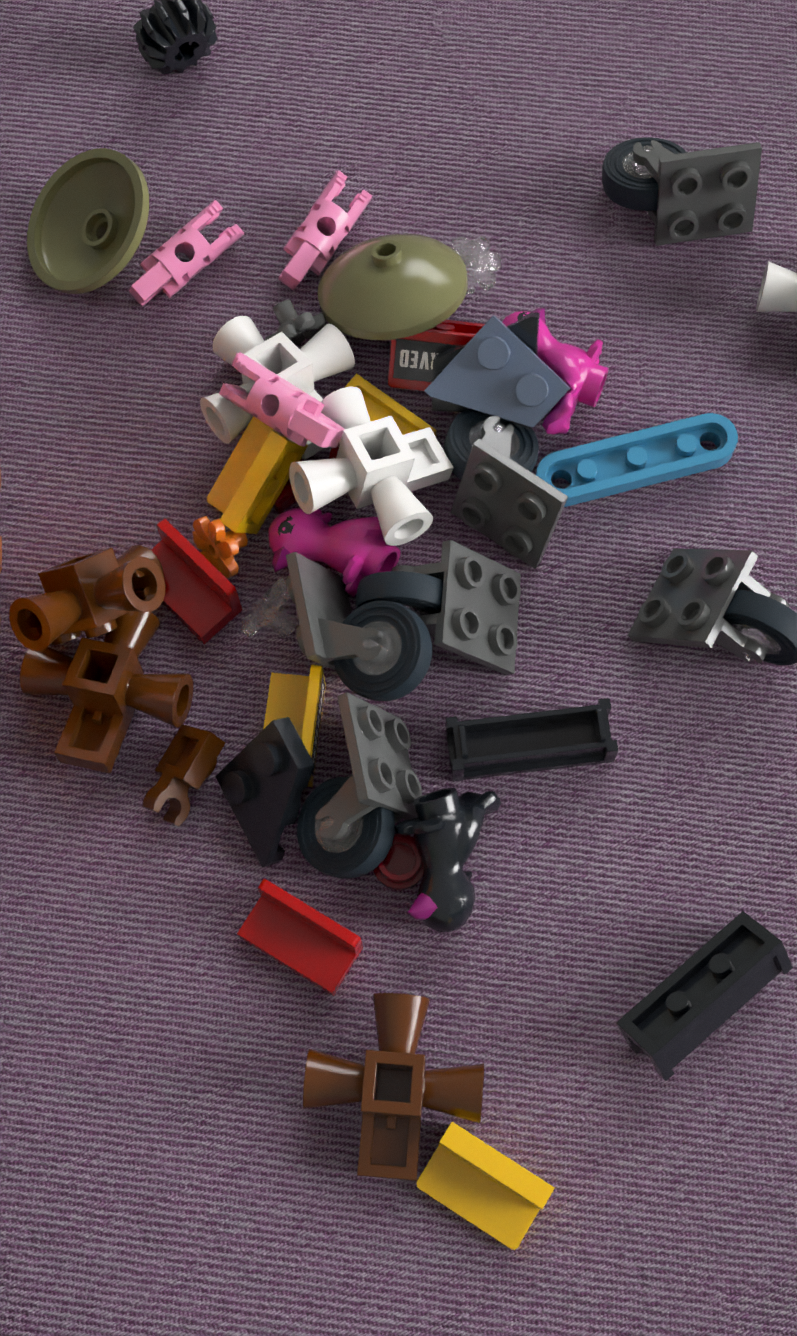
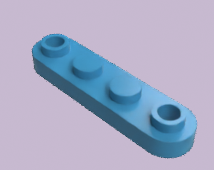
M716 413L701 414L550 453L540 461L536 476L568 496L564 507L719 468L731 459L738 442V434L734 424L726 417ZM702 441H711L716 445L717 449L706 450L700 443ZM562 478L568 481L570 485L567 488L560 489L555 487L552 481Z

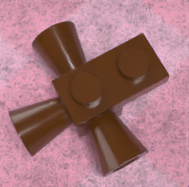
M141 545L130 547L117 559L113 548L76 556L38 573L45 594L16 599L10 606L9 620L17 639L32 651H42L50 644L58 645L81 636L82 631L85 632L87 638L103 635L118 627L116 618L130 611L152 612L161 605L165 596V580L162 565L150 549Z
M130 611L116 618L118 627L105 633L103 642L82 637L73 658L50 647H46L42 651L27 650L20 671L22 692L25 695H68L74 705L54 752L60 763L110 774L135 710H139L177 728L181 727L185 722L193 698L192 676L190 674H145L138 660V657L160 626L159 619L152 612Z
M401 993L373 994L379 1051L366 1050L365 1065L309 1049L304 1076L303 1109L361 1102L362 1125L357 1176L417 1181L422 1107L480 1124L484 1063L425 1070L426 1055L415 1053L430 999L423 996Z

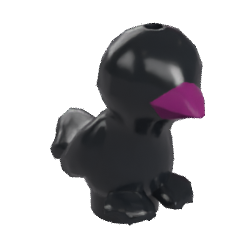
M445 788L427 793L413 801L418 817L404 820L394 826L397 834H414L415 845L424 864L423 879L418 889L417 898L407 913L414 919L422 920L427 927L437 932H452L466 923L473 911L475 891L470 882L472 872L463 871V866L477 843L484 815L499 810L502 802L495 792L487 791L484 794L466 792L458 796L456 788Z

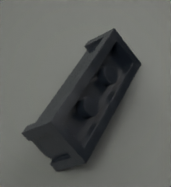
M610 698L599 699L597 705L457 721V716L446 717V737L452 781L614 762L618 753L617 740H612L608 720L611 711Z
M742 911L619 1019L616 1024L629 1047L636 1054L642 1051L647 1055L657 1073L667 1081L674 1075L672 1069L780 972L785 975L793 966L782 941Z

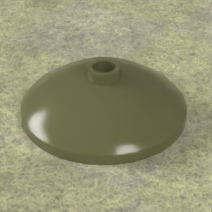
M97 148L74 156L50 177L34 204L27 231V251L31 266L36 275L45 284L62 293H87L108 283L128 265L141 244L149 214L147 182L136 163L116 150Z
M407 233L389 234L358 243L338 256L321 277L317 294L320 309L325 319L342 333L368 340H392L422 333L449 318L458 309L466 296L468 276L463 259L448 245L423 235Z

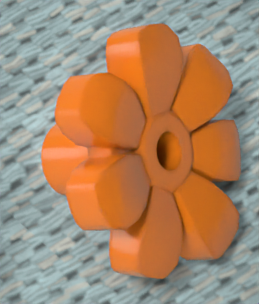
M203 516L194 520V531L192 533L196 548L202 550L200 553L227 579L235 576L238 573L239 567L234 559V555L239 553V549L247 546L248 539L246 534L235 533L232 530L225 532V526L220 519L210 522L207 516Z

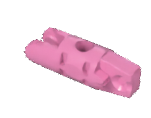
M339 170L333 175L311 207L304 222L293 233L283 249L292 258L278 277V280L292 290L302 281L309 269L318 276L321 274L342 239L347 236L372 199V195L363 189L361 193L354 197L347 213L340 206L331 202L342 191L347 176Z
M216 200L210 203L174 236L140 263L146 273L131 285L129 293L142 307L162 290L171 298L197 273L212 263L244 235L241 228L235 224L225 229L211 245L208 243L200 231L207 225L212 224L219 217L220 212H222L223 208ZM184 253L190 261H180L175 254Z
M241 352L236 354L232 366L241 374L254 380L255 384L250 392L247 393L240 386L223 383L219 392L222 397L300 446H305L309 440L322 448L337 447L345 429L321 413L324 407L323 403Z

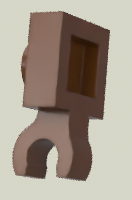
M182 725L154 770L161 777L155 786L146 793L142 806L159 813L164 802L169 799L170 807L165 813L163 820L179 827L186 820L190 811L189 788L199 790L203 781L212 774L217 764V757L223 749L225 742L210 731Z

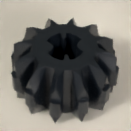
M154 0V5L150 9H144L140 12L141 20L133 26L136 41L139 45L138 49L144 60L149 62L152 69H159L163 75L169 74L173 70H176L179 74L183 73L185 68L191 64L197 66V61L201 57L211 54L210 46L214 45L218 40L215 32L216 25L213 21L214 17L208 6L203 4L201 0Z

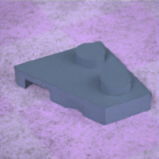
M493 315L424 391L430 397L493 416H499L500 418L533 428L571 388L504 323Z

